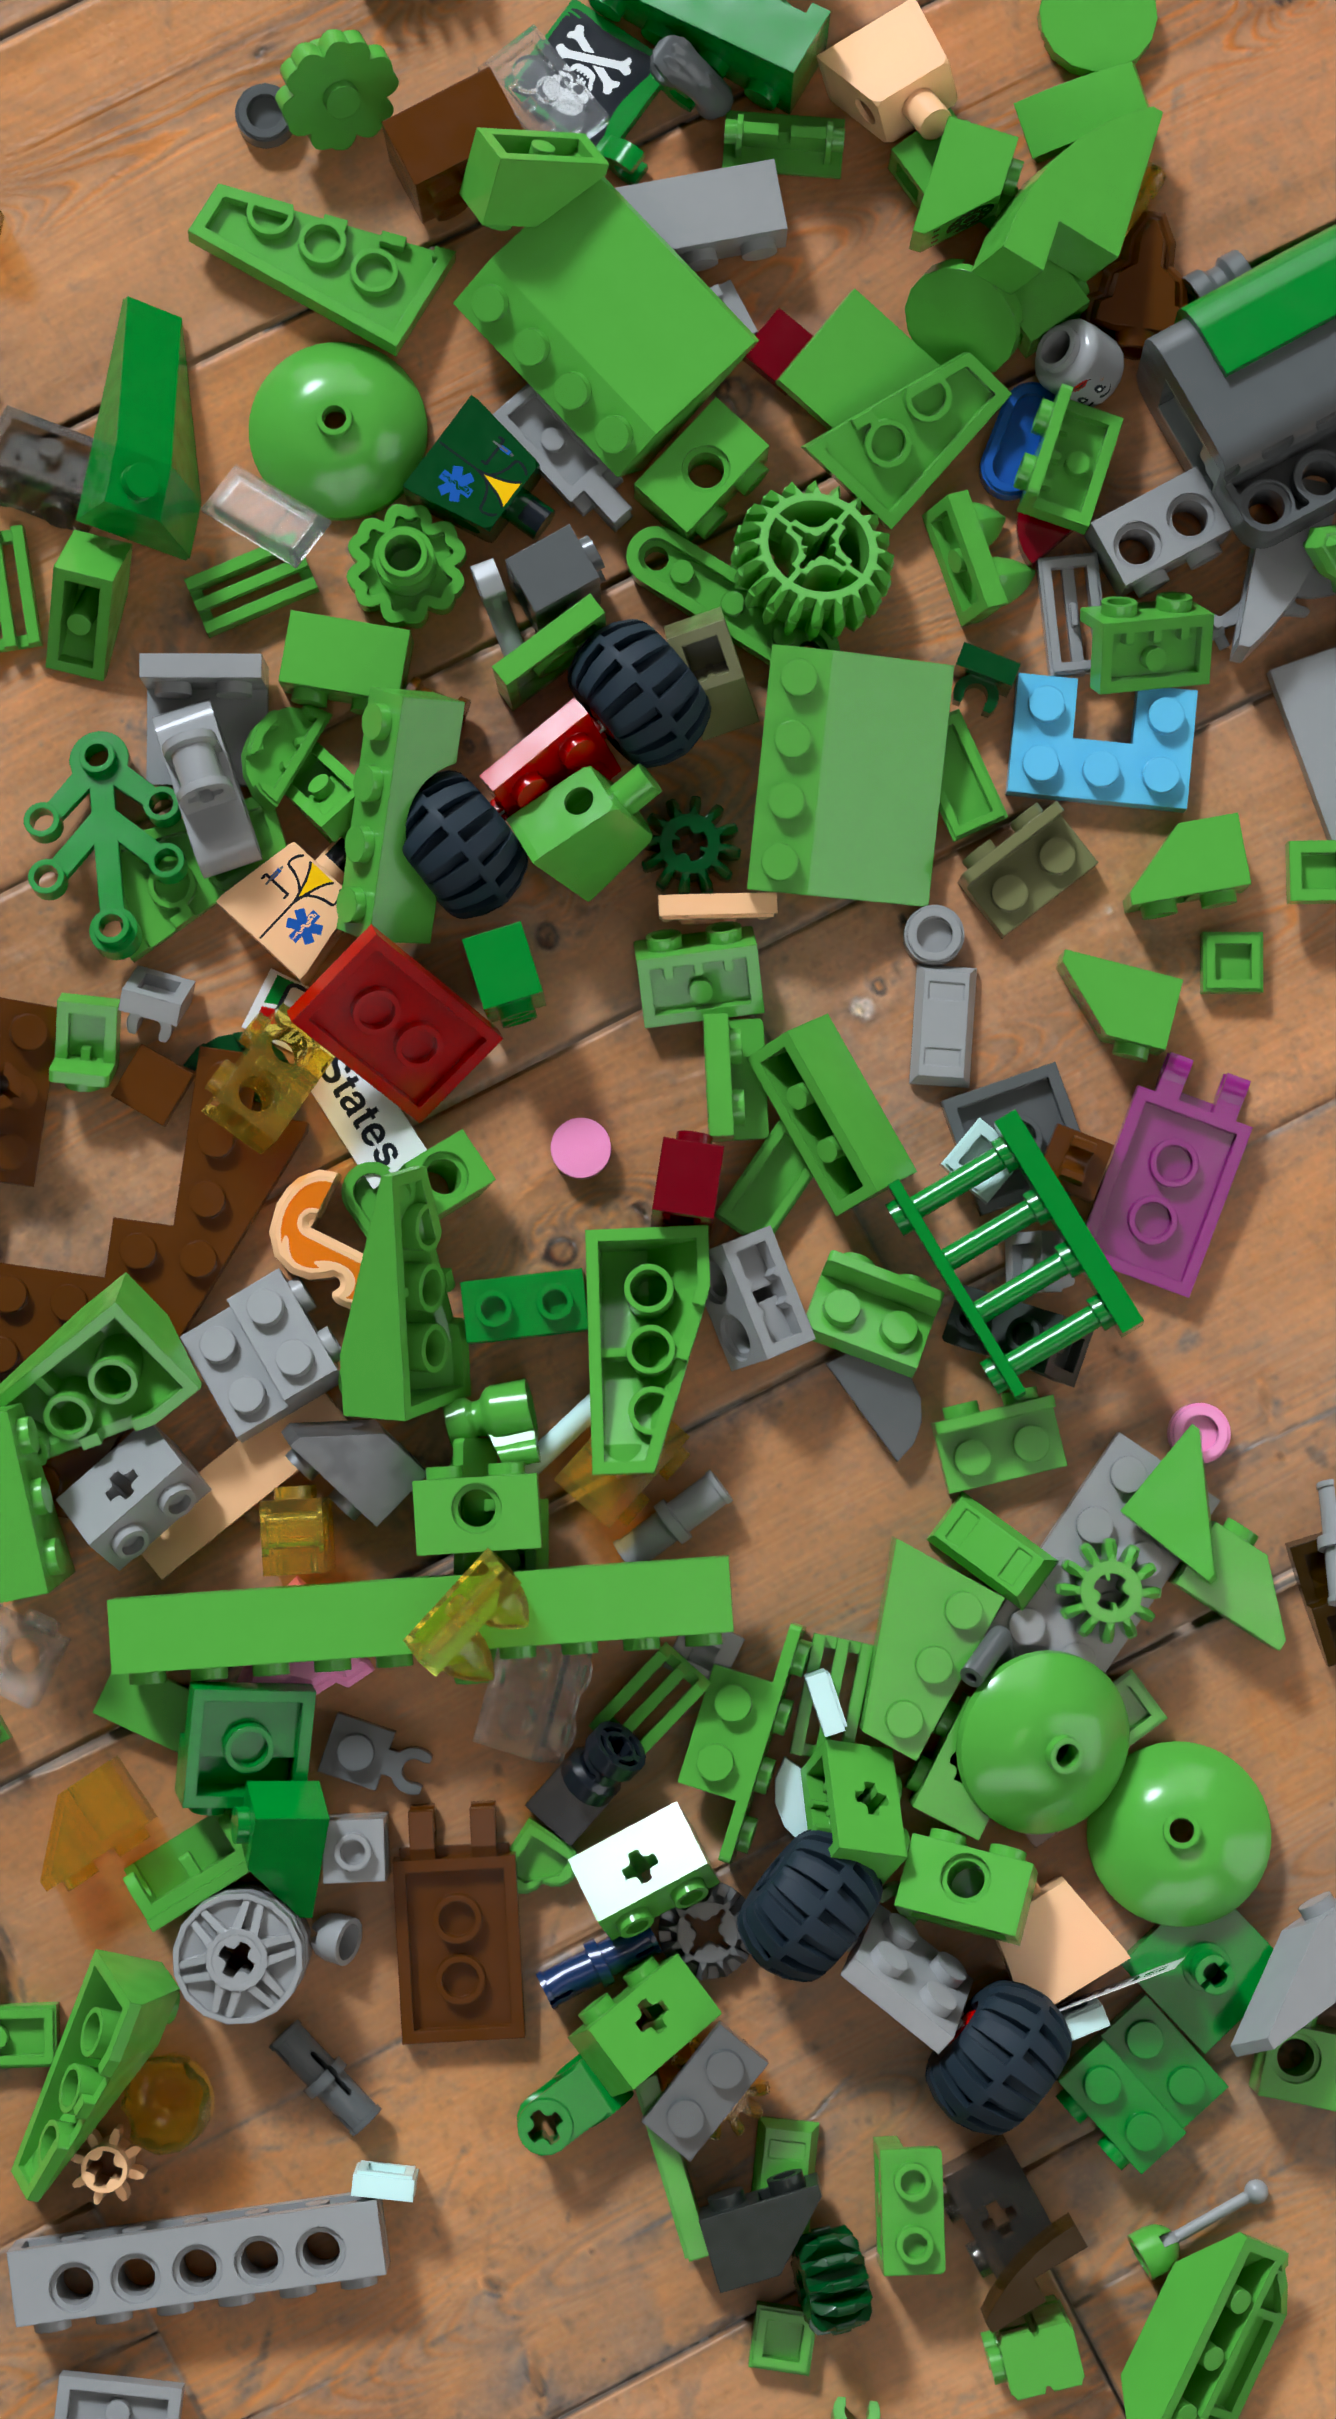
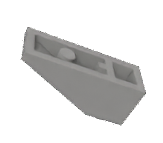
M1330 1891L1321 1893L1300 1905L1298 1910L1301 1917L1281 1931L1231 2043V2048L1236 2057L1275 2049L1336 2003V1898L1333 1897Z

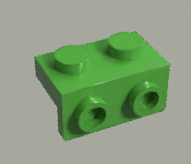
M1062 383L1053 401L1043 398L1036 413L1031 433L1041 437L1035 455L1025 452L1018 468L1013 487L1023 492L1016 511L1084 535L1089 528L1124 418L1070 400L1073 387Z

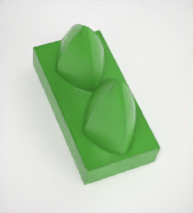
M968 490L946 495L922 515L961 627L982 622L1001 607L1017 599L1030 585L1036 570L1013 559L991 556L989 546L1001 533L1006 517L987 505L972 502Z

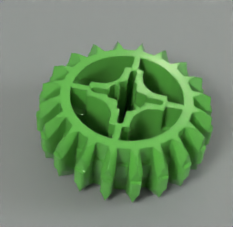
M816 480L807 486L805 493H802L793 482L783 489L781 495L770 490L768 494L763 496L760 505L754 503L747 510L743 524L738 526L733 539L735 547L731 554V567L737 570L734 578L735 589L748 591L745 598L746 609L760 606L765 609L762 615L764 625L775 619L784 622L785 637L793 633L796 627L804 629L809 642L818 636L821 628L832 640L841 635L844 627L855 632L857 628L862 626L865 617L871 618L872 615L876 614L882 603L881 598L886 596L891 586L890 573L894 566V555L887 552L890 545V533L876 531L879 524L878 514L863 516L860 513L862 508L861 497L850 503L841 500L839 486L833 489L829 495L820 492ZM775 564H777L783 570L785 576L780 572V570L777 568Z

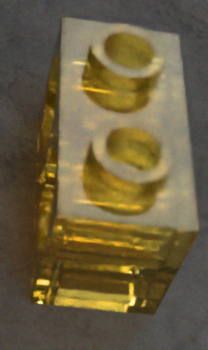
M284 1003L269 1017L259 1012L238 1039V1042L243 1044L246 1049L235 1064L225 1059L205 1086V1089L213 1095L202 1109V1112L259 1154H262L278 1140L335 1058L334 1055L291 1022L287 1013L289 1007ZM272 1040L283 1041L289 1045L294 1054V1064L284 1063L275 1056L272 1049ZM239 1087L251 1088L259 1095L262 1103L261 1111H253L243 1105L239 1097Z
M317 1484L274 1488V1499L259 1501L263 1577L326 1573L336 1568L333 1504L329 1496H317Z

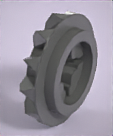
M721 1882L708 1889L709 1893L697 1904L682 1909L674 1907L661 1914L659 1919V1940L665 1956L668 1958L679 1954L694 1976L701 1981L727 1977L745 1963L750 1955L745 1948L737 1927L738 1913L746 1899L737 1890ZM722 1908L724 1913L720 1917L721 1922L719 1923L718 1931L723 1936V1941L729 1944V1946L726 1948L720 1943L717 1945L712 1941H707L702 1947L698 1946L694 1953L690 1951L694 1946L697 1932L685 1915L688 1913L694 1919L698 1917L703 1921H707L712 1915L716 1916Z

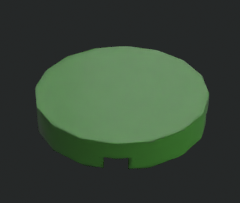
M1042 0L1037 16L1041 37L1045 42L1044 47L1051 59L1069 73L1079 76H1085L1129 62H1133L1136 65L1150 46L1158 19L1155 0Z
M951 258L932 265L910 289L905 306L907 330L912 340L940 366L963 352H970L991 373L997 371L1015 352L1021 339L1020 325L1023 322V313L1016 294L1010 295L971 272L973 265L963 264L966 259Z

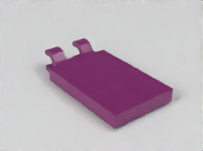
M1170 1052L1165 1056L1154 1091L1139 1085L1135 1088L1085 1224L1114 1271L1189 1298L1253 1127L1236 1121L1251 1081L1230 1073L1223 1074L1213 1104L1182 1093L1194 1060Z

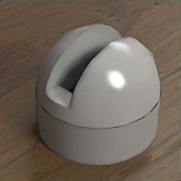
M327 1913L313 1923L312 1929L318 1932L317 1936L310 1938V1945L315 1954L325 1961L340 1966L349 1964L354 1959L361 1944L362 1924L360 1920L342 1913Z

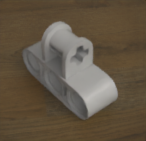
M208 698L152 717L154 729L190 843L204 879L263 860L211 699Z

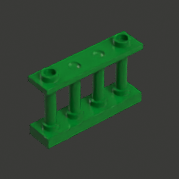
M1016 1109L994 1121L995 1130L999 1137L990 1142L993 1147L992 1149L909 1197L899 1179L888 1184L894 1200L885 1204L903 1236L912 1231L915 1232L989 1355L987 1359L980 1362V1365L998 1395L1009 1389L1014 1399L1018 1400L1026 1395V1390L1017 1377L1018 1375L1099 1327L1107 1331L1115 1326L1122 1338L1143 1326L1144 1319ZM1019 1168L1031 1188L1022 1194L1024 1201L941 1249L922 1218L1004 1169L1010 1174ZM1051 1221L1063 1241L1054 1246L1056 1253L972 1302L954 1270L1031 1224L1038 1222L1042 1226ZM1082 1273L1094 1292L1093 1296L1086 1299L1088 1306L1004 1355L986 1323L1064 1276L1070 1274L1072 1278H1075Z

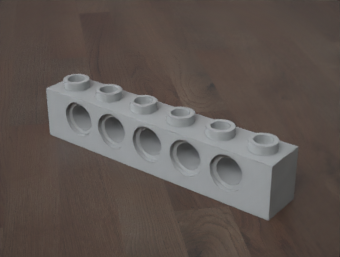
M351 2192L18 2239L6 2252L16 2327L34 2325L35 2333L40 2334L62 2331L72 2326L71 2320L94 2316L96 2324L99 2325L120 2323L132 2319L133 2311L157 2308L159 2316L183 2314L194 2309V2302L218 2299L220 2307L241 2306L255 2301V2293L279 2290L281 2298H298L315 2293L317 2291L316 2285L339 2281L341 2288L345 2290L366 2288L378 2283L377 2276L387 2274L391 2262L382 2199L351 2196ZM318 2232L328 2233L337 2240L340 2253L331 2259L317 2258L310 2252L307 2238ZM255 2241H264L271 2244L277 2252L278 2263L269 2268L255 2266L248 2259L246 2246ZM193 2250L208 2252L216 2262V2272L206 2277L193 2274L187 2267L186 2254ZM135 2258L147 2261L154 2270L155 2281L148 2285L133 2283L125 2273V2262ZM78 2267L87 2271L93 2280V2291L86 2294H78L71 2291L64 2281V2270Z

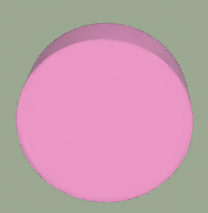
M574 1118L566 1121L555 1131L552 1137L551 1155L553 1161L563 1174L574 1179H589L598 1175L607 1166L611 1156V1142L608 1133L599 1123L588 1118Z
M1192 1403L1177 1410L1171 1417L1167 1429L1170 1447L1172 1448L1190 1425L1193 1424L1202 1433L1204 1463H1209L1219 1458L1227 1449L1231 1436L1230 1425L1225 1415L1218 1408L1206 1403Z

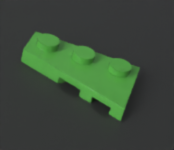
M253 797L244 799L263 860L204 879L198 866L183 818L168 828L156 826L143 830L159 843H172L182 850L188 862V871L186 876L178 883L168 885L159 882L147 864L120 845L125 909L133 914L142 930L141 945L130 956L134 963L217 904L216 900L222 894L287 846L276 809L269 814ZM174 856L163 858L159 863L158 869L163 872L173 870L178 864V858Z

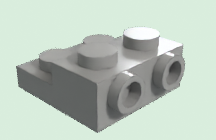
M279 1268L226 1299L230 1307L180 1336L236 1438L242 1443L338 1385L340 1367L337 1362L340 1361V1344L328 1326L318 1331L308 1312L316 1308L317 1305L300 1277L297 1276L289 1281Z

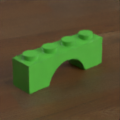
M949 108L948 110L950 111L952 117L957 118L952 109ZM916 131L891 148L888 169L919 211L942 136L934 140H926ZM1002 194L996 214L981 221V223L990 230L1001 210L1012 197ZM1048 259L1044 271L1015 292L1022 306L1023 322L1020 325L1021 339L1018 349L1025 359L1037 351L1038 344L1044 334L1067 320L1080 319L1081 313L1088 308L1090 303L1086 296L1090 294L1087 282H1084Z
M370 687L368 705L362 716L363 741L360 763L353 780L355 799L351 828L348 830L345 838V852L347 856L343 885L336 903L338 914L336 929L359 937L372 924L394 943L430 944L437 897L403 854L402 849L406 841L405 825L412 801L421 786L433 774L457 762L465 702L434 692Z

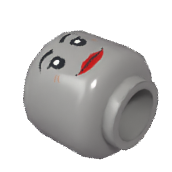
M1070 319L1051 328L1043 335L1038 344L1035 358V374L1042 387L1053 395L1057 394L1063 383L1073 387L1070 400L1094 407L1103 403L1112 395L1121 381L1124 371V353L1120 346L1106 333L1083 319Z

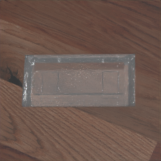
M238 464L231 469L201 508L203 513L294 568L299 566L332 523L330 519Z

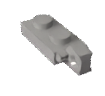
M529 383L493 414L540 464L541 476L571 509L574 507L583 517L594 509L614 532L633 517L630 512L632 507L616 491V488L624 482L623 478L615 476Z

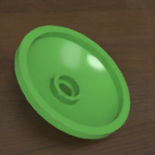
M327 342L316 344L295 352L284 359L270 372L261 384L252 404L249 417L250 449L255 465L266 485L281 501L302 514L322 520L349 521L360 519L377 513L391 505L404 493V483L425 457L427 449L428 422L426 411L419 391L412 379L395 361L385 354L356 343ZM340 412L346 416V421L340 428L330 429L324 425V420L328 414Z
M1054 1650L1035 1651L1020 1655L1002 1664L986 1677L981 1686L971 1696L958 1729L956 1743L957 1765L960 1778L971 1800L993 1821L1008 1829L1026 1834L1054 1833L1072 1827L1086 1819L1109 1797L1126 1763L1130 1729L1122 1696L1111 1679L1101 1669L1071 1653ZM1067 1744L1068 1751L1065 1757L1057 1762L1056 1755L1059 1748Z
M1172 1741L1153 1744L1127 1756L1124 1769L1115 1788L1104 1803L1088 1816L1086 1838L1090 1860L1098 1879L1112 1898L1123 1908L1139 1918L1158 1925L1193 1927L1222 1918L1239 1907L1251 1895L1267 1867L1272 1831L1264 1798L1255 1782L1240 1765L1213 1748L1197 1743ZM1175 1820L1187 1821L1193 1829L1191 1840L1185 1843L1175 1841L1170 1835L1171 1823Z

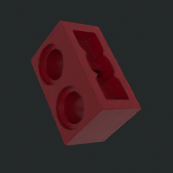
M681 1130L677 1131L676 1139L663 1137L652 1206L651 1227L708 1225L710 1237L725 1147L712 1144L713 1136L696 1131Z

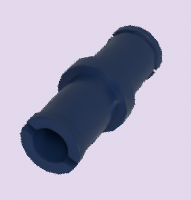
M651 1928L636 1936L629 1938L620 1936L613 1941L608 1937L596 1943L594 1938L583 1943L585 1950L543 1972L539 1971L536 1973V1976L554 2010L559 2007L558 2005L600 1983L603 1984L604 1988L615 1983L613 1976L631 1968L651 1955H659L662 1953V1950Z

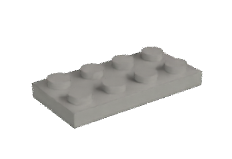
M1116 1432L1040 1545L1041 1549L1057 1559L1059 1563L1023 1611L1005 1598L986 1634L992 1627L1002 1625L1011 1633L1015 1654L1023 1655L1043 1650L1067 1652L1087 1660L1106 1673L1128 1638L1121 1632L1118 1623H1115L1113 1642L1111 1644L1102 1643L1099 1637V1621L1092 1633L1087 1637L1077 1634L1078 1623L1085 1613L1082 1612L1070 1619L1062 1618L1060 1609L1076 1599L1075 1595L1063 1596L1056 1594L1055 1584L1062 1582L1075 1583L1076 1576L1065 1572L1061 1568V1564L1065 1559L1077 1563L1082 1568L1087 1565L1079 1552L1081 1544L1089 1543L1094 1548L1098 1558L1101 1559L1103 1540L1105 1538H1113L1117 1544V1561L1127 1546L1130 1544L1137 1546L1140 1549L1139 1556L1131 1568L1135 1569L1141 1564L1148 1562L1153 1563L1157 1571L1152 1576L1142 1580L1141 1584L1142 1586H1154L1162 1589L1180 1560L1126 1518L1120 1511L1161 1460L1122 1433ZM1208 1492L1211 1516L1220 1500ZM1110 1574V1581L1099 1578L1094 1585V1589L1098 1590L1101 1594L1100 1600L1097 1603L1101 1608H1106V1600L1117 1603L1121 1598L1122 1593L1115 1588L1118 1580L1115 1574ZM1142 1597L1140 1605L1149 1608L1154 1599ZM1135 1614L1130 1617L1136 1627L1141 1619Z

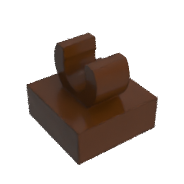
M1057 1123L1044 1157L1068 1195L1092 1203L1115 1145Z

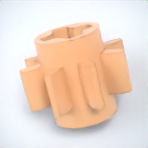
M118 2124L111 2135L103 2138L99 2130L95 2128L87 2138L91 2150L79 2148L71 2159L74 2163L82 2164L81 2173L72 2183L73 2187H82L86 2184L87 2187L95 2191L93 2200L96 2205L101 2202L106 2193L113 2191L124 2202L131 2195L130 2186L126 2181L127 2177L140 2180L147 2174V2168L143 2165L135 2164L136 2155L145 2143L141 2140L131 2144L123 2138V2124ZM105 2151L115 2154L113 2159L114 2165L119 2167L112 2177L102 2174L104 2166L102 2162L98 2161Z

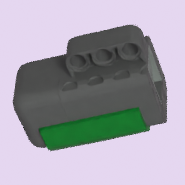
M1336 224L1182 307L1177 311L1174 325L1151 336L1144 342L1136 377L1145 404L1184 471L1186 472L1196 466L1198 467L1235 535L1244 545L1252 549H1265L1275 546L1336 513ZM1308 476L1324 478L1330 484L1332 492L1323 496L1314 495L1304 487L1302 479ZM1257 504L1267 505L1274 509L1279 520L1269 525L1261 524L1251 517L1248 509Z

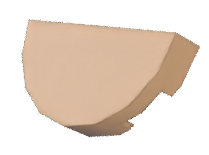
M777 892L658 895L659 919H662V922L679 920L682 925H711L724 921L736 922L737 919L742 918L768 919L778 913Z

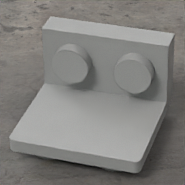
M139 653V678L147 688L146 780L155 787H173L154 729L152 717L210 698L217 714L240 787H247L242 773L241 753L249 732L269 712V667L263 655L238 653Z

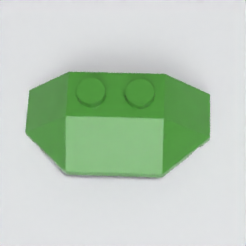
M1238 2232L1174 2262L1121 2373L1126 2419H1238L1287 2316L1288 2282L1285 2268L1288 2266V2252L1280 2247Z

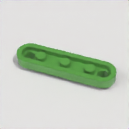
M651 526L642 529L631 539L626 553L627 568L630 576L638 585L690 617L721 607L733 643L769 666L772 644L797 647L813 646L817 649L840 651L837 637L832 640L822 628L818 636L809 642L803 628L796 627L793 633L785 637L784 622L775 619L764 625L762 615L765 609L762 606L746 609L745 598L748 591L735 589L734 578L737 570L676 532L662 526ZM653 552H659L666 556L668 563L661 570H652L645 563L646 557Z

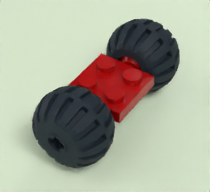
M638 619L613 622L593 632L575 653L567 675L569 687L575 698L565 704L479 775L494 798L490 802L462 773L452 770L436 772L418 790L408 812L405 825L406 841L402 851L407 861L437 897V902L450 915L459 919L483 916L509 901L522 883L528 868V856L514 832L505 822L506 819L583 767L592 766L611 781L622 770L604 741L605 739L631 764L636 766L640 763L645 768L667 765L686 755L701 738L711 715V705L708 696L676 651L647 623Z

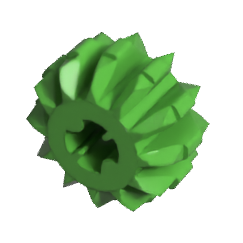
M1105 1538L1103 1540L1101 1559L1098 1558L1094 1548L1089 1543L1081 1544L1079 1552L1087 1565L1082 1568L1077 1563L1065 1559L1061 1564V1568L1065 1572L1076 1576L1075 1583L1062 1582L1055 1584L1056 1594L1063 1596L1075 1595L1076 1599L1060 1609L1062 1618H1074L1084 1612L1085 1614L1078 1623L1076 1630L1077 1634L1082 1637H1087L1092 1633L1099 1621L1100 1641L1104 1644H1111L1113 1642L1115 1623H1118L1121 1632L1126 1638L1132 1639L1136 1637L1137 1629L1130 1617L1135 1614L1147 1622H1152L1155 1618V1614L1150 1609L1140 1605L1142 1597L1150 1599L1161 1597V1588L1142 1586L1141 1584L1142 1580L1152 1576L1157 1571L1155 1565L1148 1562L1132 1569L1131 1567L1137 1560L1140 1549L1132 1544L1124 1549L1117 1561V1544L1113 1538ZM1110 1574H1115L1118 1577L1115 1588L1122 1593L1121 1598L1117 1603L1106 1600V1608H1101L1097 1604L1101 1594L1098 1590L1094 1589V1585L1099 1578L1110 1581Z

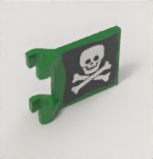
M571 0L504 90L507 98L556 131L585 133L609 163L608 168L628 185L638 184L649 168L647 164L642 162L645 158V152L633 143L625 140V137L657 94L662 90L674 103L690 113L695 107L692 99L676 88L661 85L651 75L650 57L653 54L651 48L578 0Z

